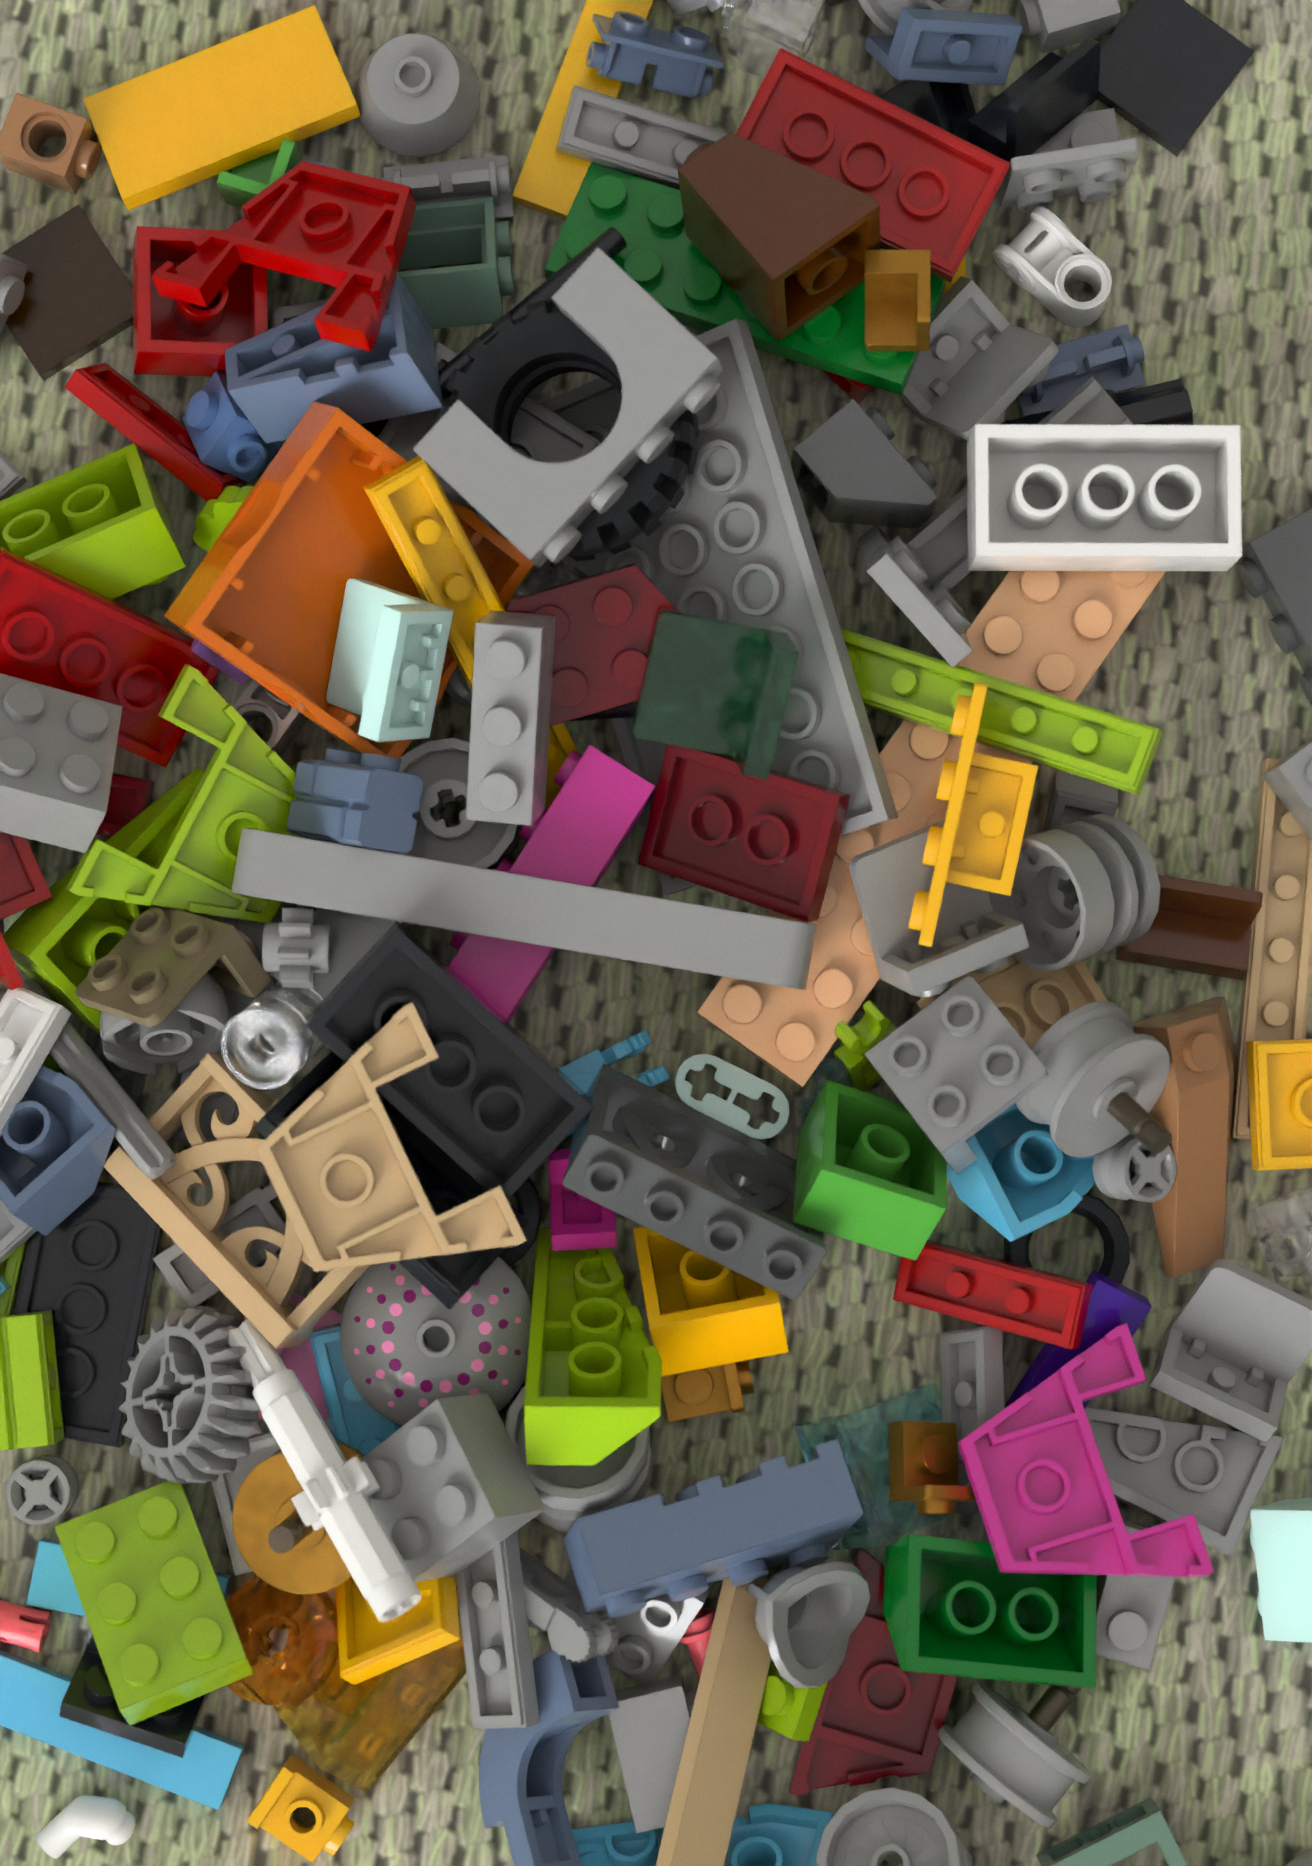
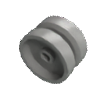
M456 738L427 741L401 756L399 772L418 775L424 781L419 811L414 812L412 816L417 820L413 848L403 855L496 870L504 859L508 860L517 848L520 839L519 834L523 825L466 820L470 742ZM450 803L461 804L465 809L459 813L461 823L457 826H449L445 819H442V811Z
M526 1385L522 1388L508 1409L505 1428L545 1507L544 1511L534 1517L535 1519L557 1531L568 1532L576 1519L643 1498L649 1488L653 1463L649 1426L594 1466L527 1465L524 1418Z
M894 1787L865 1791L842 1805L824 1828L816 1855L817 1866H896L900 1863H903V1866H973L970 1852L944 1813L920 1794Z

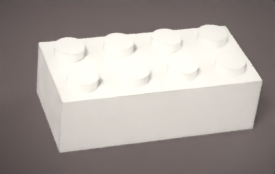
M975 424L967 441L968 571H1228L1242 557L1240 425Z

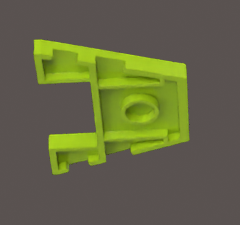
M185 664L158 716L216 746L214 755L154 866L94 837L66 889L78 896L90 898L100 897L125 901L131 904L154 905L187 910L192 913L271 923L282 901L232 893L231 890L242 828L291 835V832L286 828L291 800L297 799L298 796L293 791L296 773L247 724V721L232 705L223 699L199 670Z

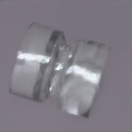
M277 982L263 990L249 1005L237 1012L223 1029L220 1043L223 1061L232 1075L245 1085L260 1090L278 1088L297 1075L303 1066L315 1058L326 1045L306 1027L307 1017L323 1000L321 995L312 988H282V983Z

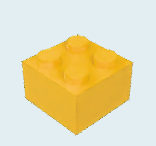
M644 1226L633 1228L649 1329L653 1346L655 1345L662 1360V1376L789 1352L778 1292Z

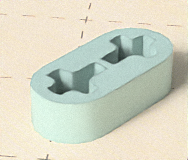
M698 1054L686 1059L677 1070L675 1078L676 1092L684 1104L751 1138L759 1140L771 1138L780 1133L787 1124L790 1111L789 1103L784 1093L773 1084L713 1055ZM705 1064L713 1066L717 1069L714 1080L731 1089L727 1100L707 1093L702 1098V1101L692 1098L690 1094L693 1086L685 1080L687 1072L690 1069L700 1072ZM763 1092L770 1094L773 1097L771 1108L779 1113L774 1124L763 1122L759 1129L750 1127L748 1125L750 1114L746 1110L732 1104L737 1093L752 1100H758Z

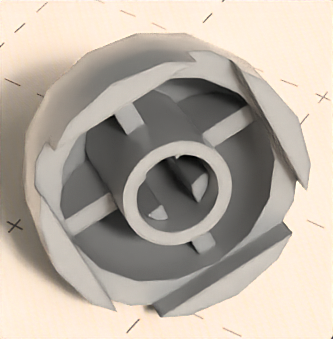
M208 972L160 1024L154 1027H147L101 1011L99 1023L100 1036L105 1057L120 1068L141 1074H156V1063L169 1064L176 1062L178 1073L191 1072L200 1065L199 1061L208 1052L224 1055L230 1046L231 1016L227 1000L221 986L214 976Z

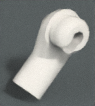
M82 1795L76 1797L36 1835V1840L50 1857L58 1859L81 1836L98 1840L106 1839L111 1845L123 1844L133 1835L136 1823L134 1816L129 1811H126V1806L117 1799Z

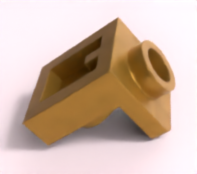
M748 1360L662 1376L661 1382L668 1423L732 1410V1414L743 1412L745 1408L742 1396L754 1393Z
M906 1420L888 1422L890 1502H916L917 1515L956 1514V1502L976 1500L972 1486H958L957 1423Z

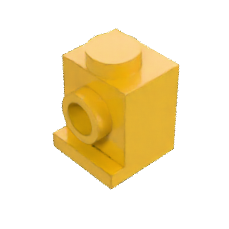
M291 1754L254 1808L247 1822L256 1829L260 1826L313 1863L322 1849L333 1856L349 1834L355 1822L347 1817L346 1813L350 1809L354 1797ZM299 1807L311 1809L315 1814L316 1823L306 1828L293 1819V1811Z

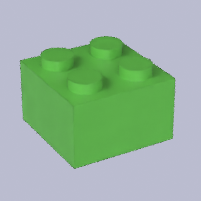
M826 1080L798 1132L793 1223L916 1261L947 1209V1161L903 1104Z

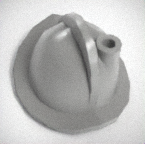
M837 1561L812 1567L792 1566L774 1573L764 1587L755 1583H749L746 1589L747 1593L757 1598L754 1615L756 1630H758L760 1638L768 1645L770 1656L781 1677L795 1688L819 1687L835 1676L845 1659L850 1635L865 1616L870 1601L869 1586L864 1574L854 1564Z

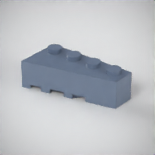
M835 1439L815 1445L816 1454L810 1461L789 1468L784 1455L758 1463L759 1469L742 1475L736 1480L734 1485L726 1486L725 1480L721 1479L720 1475L695 1482L694 1485L678 1492L675 1495L676 1502L669 1505L666 1504L664 1495L657 1494L576 1519L563 1538L585 1613L590 1614L607 1609L609 1617L624 1616L644 1608L647 1605L646 1599L669 1594L671 1601H682L707 1591V1583L730 1578L732 1586H740L767 1576L769 1574L768 1568L786 1563H790L791 1567H812L826 1561L829 1558L827 1552L864 1514L839 1440Z

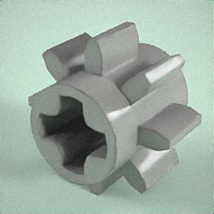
M283 907L282 923H265L262 941L264 971L279 972V983H282V988H314V973H331L332 924H317V914L314 913V908Z

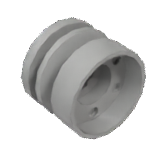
M1103 813L1083 816L1071 822L1056 825L1051 830L1038 831L1023 836L1011 895L988 893L993 911L1019 921L1024 925L1029 948L1012 954V956L1028 967L1038 971L1059 970L1084 961L1095 953H1105L1115 947L1127 945L1149 931L1159 910L1161 886L1155 860L1142 837L1123 820Z

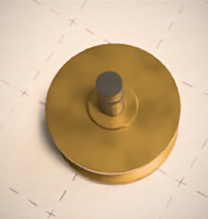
M335 1440L347 1461L355 1456L359 1460L365 1456L351 1445ZM279 1449L257 1465L247 1475L238 1490L232 1514L235 1541L247 1565L257 1576L271 1586L294 1594L308 1595L326 1592L341 1585L352 1575L325 1527L323 1526L318 1531H314L311 1525L306 1527L291 1498L304 1490L282 1450Z

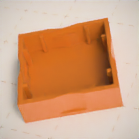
M313 401L164 617L356 753H369L400 759L413 739L376 742L358 735L361 716L329 704L326 700V694L348 579L362 578L422 599L363 488L408 461L338 407ZM449 500L503 607H505L534 563L511 542L491 529L469 508ZM448 647L446 648L436 706L441 700L450 676L457 666Z

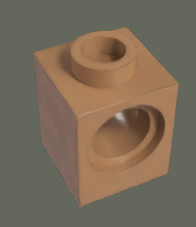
M16 93L0 133V161L9 171L76 195L82 178L89 180L94 175L100 159L101 145L97 143L98 136L87 118ZM53 136L66 138L65 147L58 155L53 157L39 156V149L45 140Z

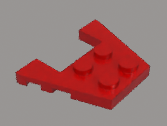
M301 161L241 207L245 215L242 219L224 232L210 229L193 242L197 251L195 254L176 268L174 264L167 261L152 275L159 295L205 308L208 307L241 263H248L275 270L279 273H286L337 287V289L314 318L320 338L371 352L376 345L416 209V203L410 186Z

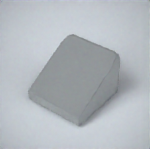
M1057 772L1043 831L1051 830L1056 825L1068 823L1083 816L1104 813L1115 817L1118 806V789L1080 776Z

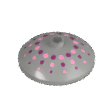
M499 1256L450 1310L398 1261L372 1264L357 1279L343 1310L340 1342L344 1364L350 1379L363 1399L382 1416L401 1426L405 1425L439 1398L488 1393L498 1412L513 1398L526 1378L532 1303L519 1277ZM432 1326L444 1328L449 1335L448 1345L441 1350L429 1348L424 1341L425 1331Z

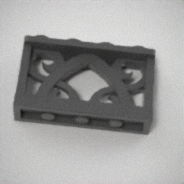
M603 1063L586 1093L594 1108L575 1127L568 1168L563 1176V1186L790 1299H798L824 1259L826 1243L823 1241V1232L793 1223L797 1160Z

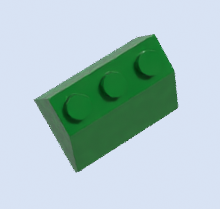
M908 1534L885 1547L883 1613L901 1670L1087 1689L1096 1687L1097 1575L1002 1573L999 1571L990 1542Z

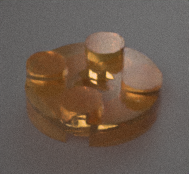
M260 1577L250 1580L241 1586L227 1603L254 1674L227 1686L236 1695L252 1703L283 1709L298 1707L304 1700L311 1697L322 1687L337 1662L339 1654L337 1609L326 1592L308 1595L289 1593L271 1586ZM274 1627L281 1630L287 1628L289 1636L285 1649L282 1652L277 1651L271 1657L269 1651L274 1644L269 1637L271 1630Z

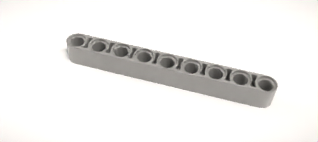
M242 828L231 890L232 893L803 990H806L817 926L811 923L249 828Z

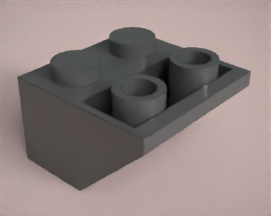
M854 398L793 449L791 467L796 483L829 522L873 526L877 524L878 526L918 529L929 519L938 498L932 490L937 483L927 467L913 455L906 460L890 442L895 437V434L884 417L873 407H869L864 411Z

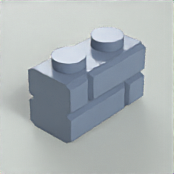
M326 748L324 761L304 758V760L297 763L293 791L298 796L297 799L291 800L286 829L291 832V835L406 854V852L411 851L413 848L417 820L412 816L414 812L419 811L424 781L418 775L399 772L401 759Z

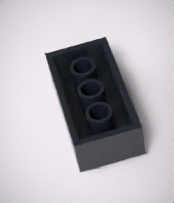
M396 921L309 1014L306 1027L346 1063L403 1006L413 1002L439 1058L378 1087L377 1091L487 1191L501 1185L507 1199H509L594 1107L587 1094Z

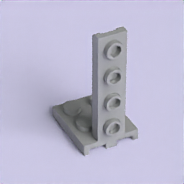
M1092 376L1037 425L1134 424ZM966 486L905 540L897 535L891 541L877 524L872 526L857 540L866 571L952 668L973 651L965 633V630L971 624L963 614L965 610L949 591L971 572L968 571Z

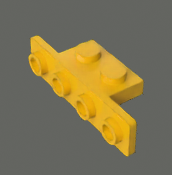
M975 682L971 697L958 694L950 734L963 736L958 761L954 762L944 759L936 799L949 801L944 826L930 825L922 864L935 866L929 892L916 890L908 929L921 931L919 945L932 947L945 883L1006 896L1011 895L1038 766L974 753L988 687L987 684Z

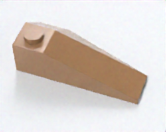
M1214 997L1133 1022L1134 1033L1148 1034L1155 1037L1166 1047L1170 1057V1071L1166 1085L1158 1101L1149 1112L1154 1117V1120L1158 1121L1172 1134L1169 1147L1175 1156L1177 1167L1175 1182L1170 1192L1161 1200L1152 1202L1166 1277L1174 1278L1211 1265L1217 1259H1223L1237 1061L1225 997Z

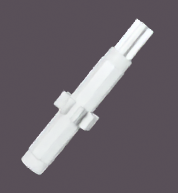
M248 1319L244 1320L240 1327L228 1331V1343L230 1347L243 1346L246 1348V1353L243 1354L239 1363L244 1371L251 1373V1384L254 1388L252 1396L304 1490L291 1498L293 1505L306 1527L311 1525L314 1531H318L323 1526L325 1527L362 1595L368 1600L380 1622H386L404 1614L421 1600L422 1595L367 1497L380 1489L379 1484L365 1461L360 1462L357 1456L348 1461L345 1459L294 1370L287 1369L271 1343Z

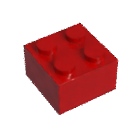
M137 226L132 251L134 374L212 377L218 371L226 375L225 350L268 330L267 268L241 263L207 308L164 297L158 294L152 278L153 273L167 261L174 264L176 268L195 254L197 251L193 242L209 230Z

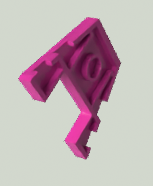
M1127 1323L1114 1328L1098 1342L1070 1360L1050 1377L1022 1395L958 1443L1000 1572L1198 1578L1214 1572L1194 1514L1134 1533H1128L1119 1511L1082 1402L1143 1384L1147 1380Z

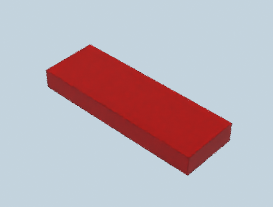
M107 363L76 369L66 384L65 388L205 501L218 499L225 487L237 486L242 488L246 484V481L201 463L186 427Z
M928 1240L916 1261L901 1256L893 1300L1073 1350L1080 1348L1093 1284Z

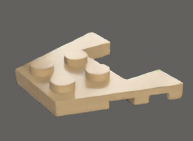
M413 1002L403 1006L379 1032L354 1053L321 1088H318L256 1148L314 1272L517 1246L527 1241L501 1185L447 1212L436 1215L377 1092L378 1087L439 1058Z

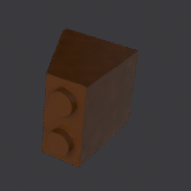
M729 132L714 144L706 143L699 146L689 154L683 165L677 168L686 235L777 343L865 282V250H880V205L872 196L732 132Z

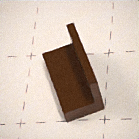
M1158 875L1161 886L1158 913L1149 931L1134 942L1117 947L1116 960L1242 980L1248 968L1251 924L1262 907L1263 893Z

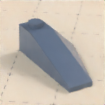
M43 1064L22 1101L15 1106L2 1129L0 1137V1200L13 1216L44 1236H47L95 1192L116 1128L81 1085Z

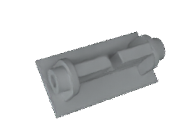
M508 155L383 167L384 177L382 180L410 186L416 205L493 197L496 220L514 218Z

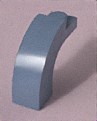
M550 1650L533 1660L540 1723L526 1728H486L481 1748L479 1795L485 1828L505 1827L515 1866H581L563 1798L562 1773L564 1761L570 1744L583 1727L619 1708L605 1656L599 1655L594 1657L593 1654V1658L587 1659V1661L572 1663L570 1659L566 1660L565 1655L560 1656L554 1650Z

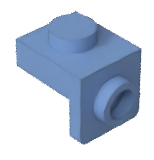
M218 371L213 374L202 390L193 395L188 403L186 413L182 417L201 463L249 483L257 479L285 441L268 444L264 442L227 391L226 375Z

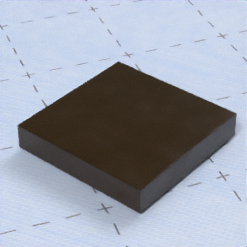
M79 204L3 252V254L29 266L23 280L25 283L23 299L16 311L8 316L6 324L44 381L133 325V287Z

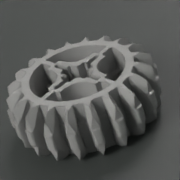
M198 1306L197 1309L189 1307L170 1309L166 1318L153 1319L150 1334L138 1336L139 1353L136 1356L127 1358L131 1368L130 1375L127 1381L120 1383L126 1388V1401L118 1410L127 1414V1422L122 1428L121 1434L132 1439L130 1455L141 1459L144 1471L152 1472L159 1478L168 1479V1482L189 1484L192 1482L203 1484L207 1481H217L219 1475L223 1473L234 1472L236 1459L250 1455L248 1438L251 1435L261 1433L257 1423L260 1408L252 1396L254 1388L251 1384V1373L244 1371L239 1363L243 1354L246 1353V1348L243 1346L230 1347L228 1343V1331L240 1327L244 1320L237 1319L231 1314L221 1313L216 1308Z

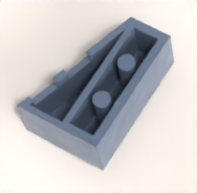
M396 273L376 345L371 352L321 339L314 318L324 305L225 350L227 391L266 444L287 440L313 401L338 407L358 424L429 411L443 406L432 326L398 273Z

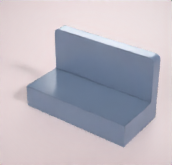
M902 7L894 37L868 35L864 49L895 79L1004 86L1023 26L1011 15Z

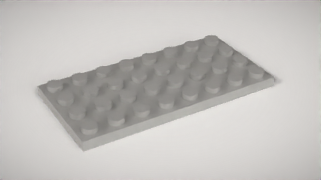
M734 319L695 336L718 358L723 370L716 377L721 383L718 391L702 409L696 412L699 436L695 437L694 451L697 454L693 475H686L682 485L685 494L676 509L669 506L659 518L662 525L648 537L643 532L630 540L631 548L615 555L609 550L596 553L595 560L575 561L573 558L565 556L564 562L570 581L635 563L669 602L691 623L706 642L718 652L728 666L730 674L679 688H698L701 694V710L698 714L612 719L626 768L657 787L668 740L680 739L850 794L840 837L896 819L898 815L747 321ZM600 377L542 402L540 405L602 443L610 434L618 419L622 395L611 383ZM654 796L641 815L645 832ZM657 871L664 895L698 886L689 881Z

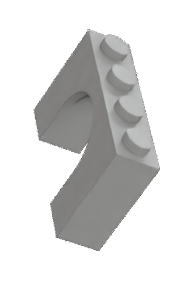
M599 247L554 294L552 299L559 310L598 345L617 366L622 384V403L618 419L606 439L590 453L575 460L562 463L538 462L524 457L510 448L458 399L412 449L539 568L548 559L554 564L559 562L573 549L582 536V533L576 528L594 509L600 514L607 511L621 497L628 486L623 477L640 459L648 464L659 456L674 437V433L669 429L687 408L693 414L702 409L715 395L721 385L716 379L723 370L718 358Z

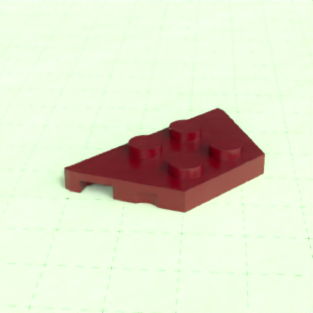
M635 563L509 599L507 612L556 616L550 726L730 674L726 661L706 642L691 623L669 602Z
M857 1547L853 1564L864 1574L868 1582L870 1601L865 1616L850 1635L844 1661L835 1676L827 1683L809 1742L801 1741L788 1785V1791L793 1795L810 1794V1790L842 1784H849V1787L873 1783L881 1777L892 1775L901 1778L931 1772L940 1741L937 1732L945 1724L958 1676L901 1670L883 1613L885 1567L867 1550Z

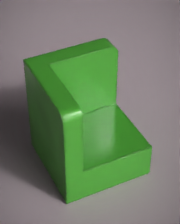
M283 139L279 150L232 168L231 173L220 171L216 184L226 204L242 208V205L303 161L296 142Z

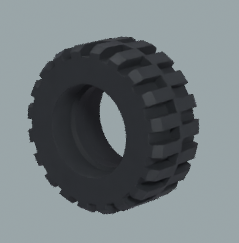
M546 300L527 304L528 314L514 320L507 313L492 322L497 332L484 343L477 336L464 351L470 358L464 370L461 372L453 369L446 388L452 393L450 406H441L440 419L459 399L512 448L511 430L520 405L532 390L552 377L569 372L592 373L611 383L622 395L620 374L615 362L567 318L558 307H550ZM687 408L669 428L674 433V437L661 454L648 464L640 459L623 477L628 486L621 497L602 514L594 509L576 528L582 533V536L566 557H571L575 561L595 560L596 553L608 550L615 555L631 548L630 540L643 532L648 537L662 525L659 518L669 506L676 509L685 494L682 485L686 475H693L697 459V454L694 451L695 437L699 436L696 413L693 414ZM462 497L463 501H465L468 505H470L471 508L477 513V514H476L477 517H479L484 523H486L491 529H493L495 532H497L500 536H502L503 538H505L506 540H508V539H507L502 533H500L485 517H483L468 501H466V500Z

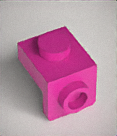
M571 1149L554 1150L547 1157L550 1183L552 1250L617 1248L616 1212L565 1188L562 1181L564 1173L568 1168Z

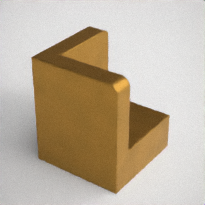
M931 249L865 250L864 342L866 350L929 351Z

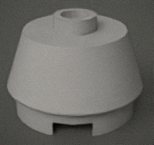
M410 33L392 38L378 47L368 57L357 78L355 100L361 114L359 119L363 127L378 144L400 155L420 158L430 157L450 149L469 131L479 109L480 86L471 62L455 45L433 35Z

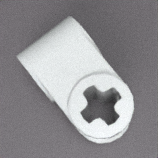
M1037 206L1029 214L1031 222L1008 245H998L992 252L993 258L1000 269L1013 282L1030 292L1058 320L1067 326H1088L1096 321L1104 311L1112 285L1110 270L1102 260L1096 257L1073 235L1059 217L1045 207ZM1076 280L1085 281L1093 287L1096 297L1087 302L1075 301L1065 292L1064 286Z

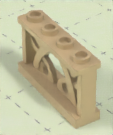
M208 1052L199 1061L200 1065L148 1120L165 1142L183 1125L186 1137L192 1147L176 1153V1162L173 1167L156 1179L148 1178L122 1146H119L105 1161L103 1167L275 1349L299 1348L315 1330L314 1326L370 1265L323 1271L328 1272V1274L295 1308L289 1300L300 1280L305 1264L310 1267L312 1266L287 1214L285 1233L269 1227L254 1226L240 1229L227 1236L219 1228L229 1204V1185L220 1164L238 1161L262 1162L256 1148L264 1139L251 1137L255 1133L256 1129L254 1127L281 1098L273 1101L258 1086L263 1077L242 1056L234 1053L229 1057ZM225 1092L231 1095L238 1105V1119L233 1124L227 1125L222 1120L220 1109H216L212 1115L211 1129L217 1141L207 1142L199 1124L201 1105L210 1095ZM205 1169L212 1184L213 1195L208 1204L198 1206L191 1198V1191L197 1184L208 1186L203 1176L197 1172ZM257 1240H265L281 1248L279 1256L273 1251L265 1250L267 1259L265 1264L259 1268L250 1261L249 1250Z

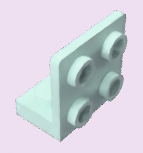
M350 578L347 580L326 700L329 704L361 716L358 735L376 742L430 738L453 610L362 578Z

